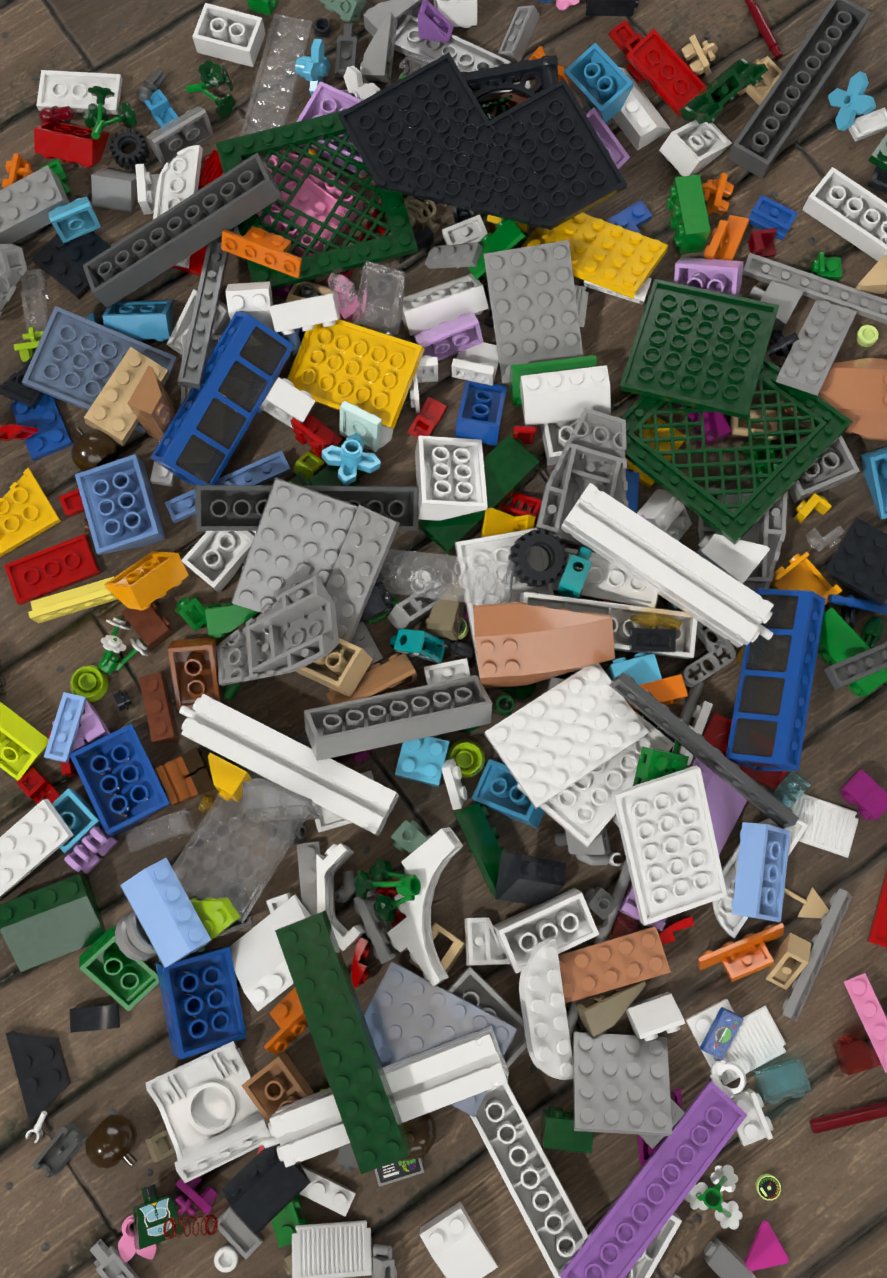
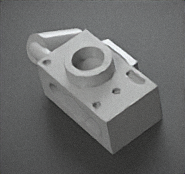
M374 1245L372 1278H397L395 1260L392 1259L391 1246Z

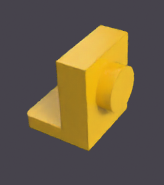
M814 493L807 502L803 499L795 509L798 513L794 519L801 523L813 508L824 515L832 506L825 497Z

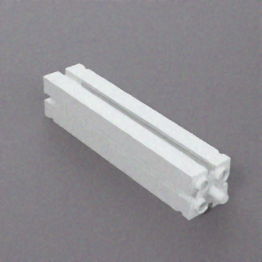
M590 483L564 520L560 528L561 530L571 534L573 538L651 590L656 591L660 596L723 638L730 640L735 646L748 645L750 641L753 643L759 634L767 640L772 637L773 632L761 625L762 623L766 624L773 613L770 611L774 606L772 603L763 600L760 595L605 492L599 491L593 484Z
M205 694L201 698L196 699L192 709L183 705L179 710L180 714L188 717L181 728L183 736L377 836L380 835L390 812H392L399 798L397 792L330 758L317 761L311 748Z
M492 1026L383 1067L402 1122L492 1089L496 1085L505 1084L508 1082L509 1076L507 1065L499 1049ZM331 1088L294 1101L292 1104L279 1107L269 1119L268 1127L271 1136L262 1140L265 1149L280 1143V1146H277V1154L280 1161H284L285 1167L350 1143Z

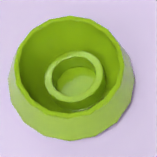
M86 665L77 669L70 680L71 692L74 695L86 697L89 702L101 699L109 686L106 673L94 665Z
M463 739L453 743L449 748L447 760L455 759L456 765L461 769L462 778H469L477 775L483 769L485 753L477 742Z

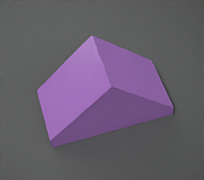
M423 0L418 13L419 38L447 43L454 26L428 0Z

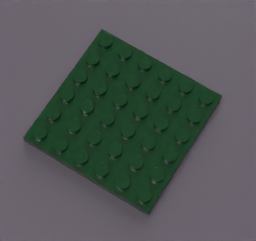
M654 279L621 380L620 390L747 419L779 305Z

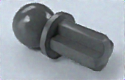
M156 70L149 80L146 79L144 81L146 86H140L137 89V98L142 103L147 99L149 101L152 92L157 91L166 80V75L161 70Z

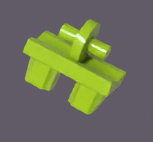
M35 326L29 327V333L22 334L23 340L30 339L31 342L13 344L14 350L19 351L22 362H26L34 355L33 349H37L40 342L39 338L43 335L44 331L37 332Z

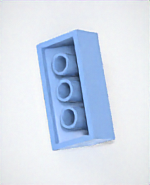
M742 823L740 848L737 855V874L734 879L733 915L781 922L791 831L767 824Z
M167 858L145 868L120 885L164 968L211 941Z

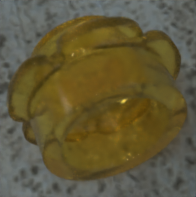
M205 793L201 799L197 810L201 811L202 815L206 812L210 814L216 804V801L213 800L214 795L209 796Z

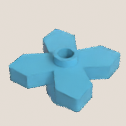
M314 38L311 47V57H298L295 65L296 74L310 81L309 91L311 96L320 81L323 82V77L328 76L331 67L329 58L324 57L325 45L323 40Z
M859 71L851 77L847 92L837 88L828 95L830 105L840 108L835 119L838 130L845 131L851 127L856 115H867L876 109L874 98L864 94L869 84L866 73Z
M358 433L347 437L341 448L331 445L322 450V458L328 465L340 466L338 478L344 486L356 481L357 470L372 473L380 468L381 462L374 453L363 452L364 440Z

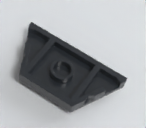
M11 1031L6 1033L30 1122L35 1120L71 1084L59 1037H45L37 1034H23Z

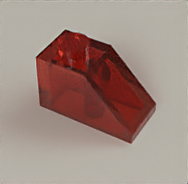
M852 1035L841 1037L838 1039V1043L832 1044L841 1071L847 1075L882 1065L874 1047L860 1039L853 1038Z

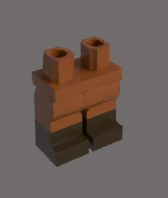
M197 747L177 759L156 768L157 772L155 773L161 785L164 786L165 794L170 802L168 806H178L216 789L210 771L207 769L205 760Z

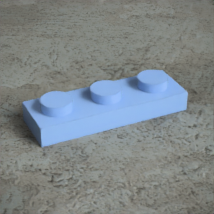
M63 692L44 754L45 758L68 763L69 754H71L87 701L86 697Z

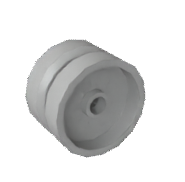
M134 910L124 915L117 923L115 930L116 942L120 950L128 958L135 961H146L157 955Z

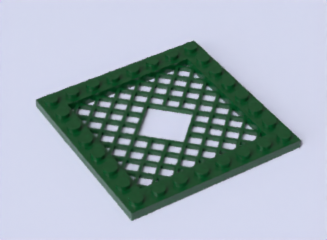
M345 110L216 142L224 174L242 163V160L248 159L256 153L259 156L267 154L263 161L269 169L273 170L271 173L273 178L276 173L285 176L281 185L276 183L280 193L284 191L290 194L286 203L279 199L275 201V203L283 206L279 214L270 211L274 204L271 203L266 208L260 210L263 213L259 219L254 214L238 225L240 235L244 236L252 226L256 228L261 226L267 229V232L280 235L293 243L287 253L292 254L297 246L306 250L301 257V273L298 278L247 259L253 282L270 281L271 290L418 252L402 193L370 185L373 179L371 175L366 182L357 178L361 170L368 174L370 173L363 161L359 164L352 160L357 150L354 145L347 142L349 135L338 117V114ZM346 134L343 140L336 137L339 135ZM326 139L323 145L316 142L319 140ZM331 139L340 143L336 151L327 147ZM306 144V146L304 147L303 150L300 149V148H298V147H296V146H300V145ZM311 145L320 148L316 156L307 152ZM343 146L352 150L348 158L340 154ZM286 149V151H285V153H284L283 155L280 154V153H278V152H276V151H280V150ZM291 150L300 153L296 161L287 157ZM324 151L333 155L328 163L320 159ZM271 155L280 158L276 166L267 162ZM304 156L313 160L308 168L299 164ZM336 157L345 161L341 169L332 165ZM284 161L293 165L288 173L280 169ZM316 163L325 166L321 174L312 170ZM349 164L358 168L353 176L345 172ZM296 168L305 171L301 179L292 175ZM329 169L338 173L333 181L324 177ZM309 174L343 191L324 222L290 206V203ZM341 176L350 179L346 187L337 183ZM289 179L298 183L293 191L285 187ZM354 182L363 186L359 194L350 190ZM367 188L375 192L372 200L362 196ZM346 194L355 197L351 206L342 201ZM379 195H380V198H381L383 207L380 206L379 204L375 203V201L377 200V198H378ZM359 200L368 204L364 212L355 208ZM339 205L348 209L344 217L335 213ZM372 207L381 211L376 219L368 215ZM287 209L296 213L291 221L282 217ZM352 212L361 216L357 224L347 220ZM267 214L275 218L271 226L262 222ZM384 214L386 215L388 225L380 221ZM299 215L308 219L303 228L295 224ZM332 217L341 221L337 229L327 225ZM365 218L373 222L369 231L360 226ZM279 221L288 225L283 233L274 229ZM312 222L321 226L316 234L307 230ZM344 224L353 227L349 236L340 232ZM377 225L386 229L382 237L373 233ZM292 227L300 231L296 240L287 235ZM324 229L333 233L329 241L320 237ZM357 230L366 234L362 242L353 238ZM304 234L313 238L309 246L300 242ZM337 235L346 239L342 247L333 244ZM317 240L326 245L321 253L312 249Z
M766 357L764 358L758 378L760 391L754 392V396H760L761 404L750 406V410L761 409L762 418L750 419L749 410L747 417L749 446L706 449L703 412L712 411L704 409H687L686 405H683L684 409H672L671 402L641 396L620 417L626 420L627 449H625V458L734 545L852 424L849 418L819 396L776 382L781 368ZM764 395H776V404H765ZM780 398L786 403H780ZM668 403V410H661ZM793 407L794 416L782 417L781 408ZM777 408L778 417L766 418L765 409ZM797 411L801 413L803 416H798ZM688 413H699L700 421L688 422ZM669 414V423L657 424V415ZM672 414H684L685 422L673 423ZM652 418H654V424H647ZM810 420L811 429L799 430L798 421ZM794 421L795 430L783 431L782 422ZM767 422H778L779 431H767ZM751 423H763L764 432H752ZM701 426V435L689 436V427ZM685 427L686 436L674 437L673 428ZM670 428V437H658V429ZM642 429H654L655 438H643ZM800 434H809L808 437L802 443H800ZM784 435H796V444H785ZM768 436H780L781 445H769ZM752 437H764L765 446H753ZM690 440H702V449L690 450ZM674 441H686L687 450H675ZM655 442L656 451L646 443ZM659 442H671V451H659ZM785 449H795V450L786 458ZM769 450H781L782 459H770ZM750 451V460L738 461V452ZM754 451H766V460H754ZM734 452L735 461L723 462L722 453ZM706 453H718L719 462L707 463ZM691 454H703V463H691ZM671 455L672 464L662 456ZM675 455H687L688 464H676ZM767 464L768 474H756L755 465ZM771 464H780L771 473ZM751 465L752 474L740 475L739 466ZM735 466L736 475L724 476L723 467ZM707 467H719L720 476L708 477ZM688 468L689 477L679 469ZM692 468H704V477H692ZM764 478H767V479L757 488L756 479H764ZM752 479L753 489H741L740 480ZM736 480L737 489L725 490L724 481ZM709 481H721V490L709 491ZM695 482H705V490ZM749 493H752V494L742 503V495H741V494H749ZM738 494V504H726V495ZM712 495H722V503Z

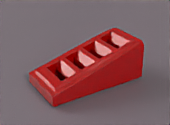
M514 426L512 438H518L523 444H532L536 427Z
M515 492L510 506H506V502L499 509L515 517L532 515L535 517L534 524H537L542 500ZM519 500V501H520V504H519L518 508L516 509V508H515V505H516L517 501ZM525 504H529L527 510L523 511Z

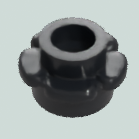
M318 18L313 25L314 34L317 37H328L330 32H332V25L329 20Z
M119 690V693L113 695L120 711L124 709L129 710L128 705L132 704L127 692L123 693Z

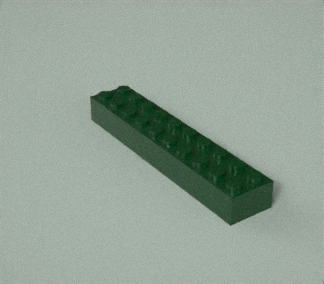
M326 910L275 930L361 1174L409 1157L412 1149Z

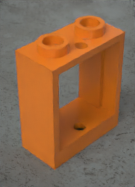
M682 674L639 685L643 689L648 690L657 701L666 706L679 703L688 696ZM627 701V703L636 713H640V711L636 707H634L630 702Z

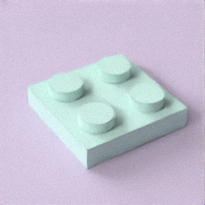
M344 401L340 406L339 434L347 438L358 433L364 440V447L377 452L381 442L382 419L360 409L356 405Z

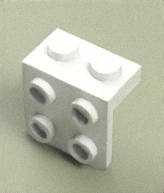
M430 355L422 356L410 386L411 408H416V414L420 413L418 383L438 381L437 357Z

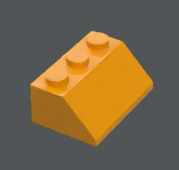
M152 551L104 585L127 608L142 611L149 608L156 599L164 597L168 590L179 586L182 580L189 575L179 553Z

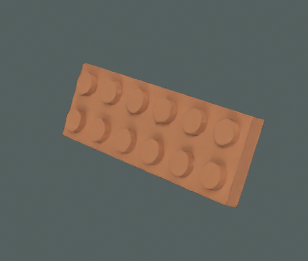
M656 926L558 955L565 1003L671 973Z

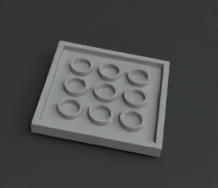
M573 1033L574 1131L671 1136L673 1134L667 1037H658L645 1041L644 1038L640 1039L636 1035L599 1033L593 1037L590 1033Z

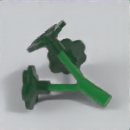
M206 60L198 68L202 82L187 85L186 91L188 93L203 92L210 97L217 105L216 113L219 118L224 119L232 113L236 103L235 99H233L231 94L217 98L207 91L206 88L210 86L216 87L225 83L230 91H232L233 86L224 64L222 65L221 74V67L218 64H213L212 61Z
M99 86L88 88V92L97 97L96 103L98 106L94 103L89 104L88 109H84L82 115L85 118V125L89 128L94 127L91 134L94 139H99L105 126L115 122H123L127 128L137 125L136 113L127 102L118 105L119 114L115 118L108 120L106 109L103 105H105V98L114 97L115 93L109 88Z

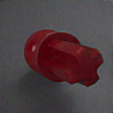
M53 106L51 109L43 108L40 111L39 117L43 123H61L62 120L72 119L74 111L70 106L60 108Z

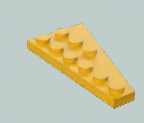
M29 468L23 472L24 475L17 483L14 482L9 487L11 489L5 496L0 498V557L61 522Z

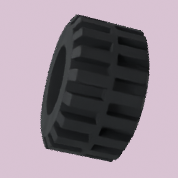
M540 529L538 531L532 530L518 538L515 544L511 546V554L508 555V560H511L509 567L514 571L512 573L513 576L518 577L519 582L526 583L530 587H541L559 579L558 577L564 573L563 569L568 563L565 561V558L568 557V552H564L566 546L564 543L561 544L559 542L561 540L559 536L554 537L553 532H545L544 529ZM539 546L547 552L549 563L544 571H536L528 564L527 552L530 547Z

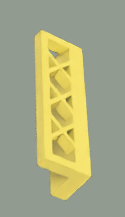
M114 577L30 601L33 611L28 612L29 617L37 623H42L118 600L104 585Z

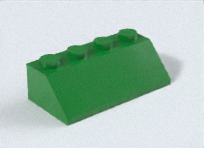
M596 355L512 365L509 377L512 406L518 405V407H522L519 387L521 376L597 367Z
M832 607L823 613L817 652L818 657L824 663H828L831 666L870 649ZM887 668L849 684L848 689L853 695L860 698L867 696L887 681Z

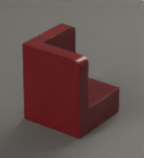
M776 228L752 231L747 241L750 253L764 258L774 257L776 250L773 239L777 233Z

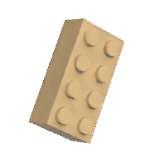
M130 347L84 416L85 424L93 429L104 432L115 442L124 446L139 423V420L127 403L147 367H153L162 385H164L168 378V370Z
M339 638V644L327 656L295 672L351 697L373 659L362 648Z

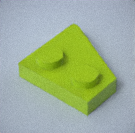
M220 897L218 899L206 898L204 900L193 898L190 900L211 940L240 918L228 897Z

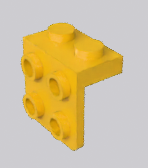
M487 508L481 538L534 529L535 517L532 515L514 517L494 508Z

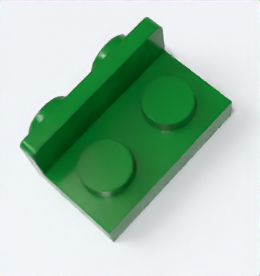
M299 1195L271 1220L279 1248L292 1244V1234L296 1233V1225H308L307 1219L301 1216L300 1209L302 1208V1203Z

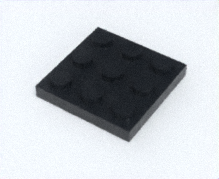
M93 231L63 243L57 233L32 260L77 299H80L90 289L83 265L112 246Z
M856 517L823 573L876 604L883 605L887 599V534Z

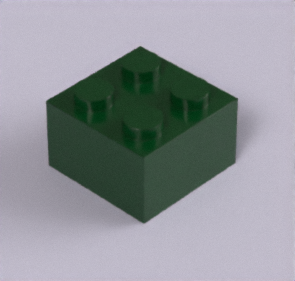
M549 1106V1110L543 1109L540 1139L544 1148L592 1154L594 1132L574 1131V1109H572V1112H564L563 1108L557 1106Z

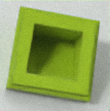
M307 451L296 461L294 473L298 475L300 471L309 482V479L321 470L325 462Z

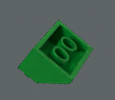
M501 220L497 224L498 229L493 234L489 232L480 240L483 250L477 266L468 267L476 280H483L486 277L483 254L517 249L528 239L515 221Z

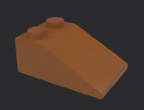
M216 637L172 640L168 647L177 711L183 705L192 709L196 699L201 698L203 694L221 703Z

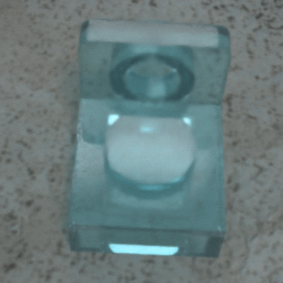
M792 771L778 785L773 795L783 805L792 809L796 801L808 791L811 785Z

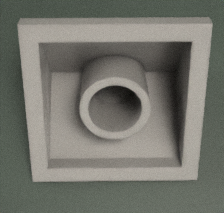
M101 168L91 174L93 206L133 212L137 197L135 173Z

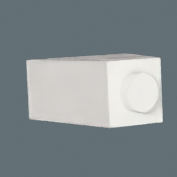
M711 534L709 537L707 535L704 536L699 542L698 546L700 549L697 553L743 584L770 548L739 540L734 545L723 535Z

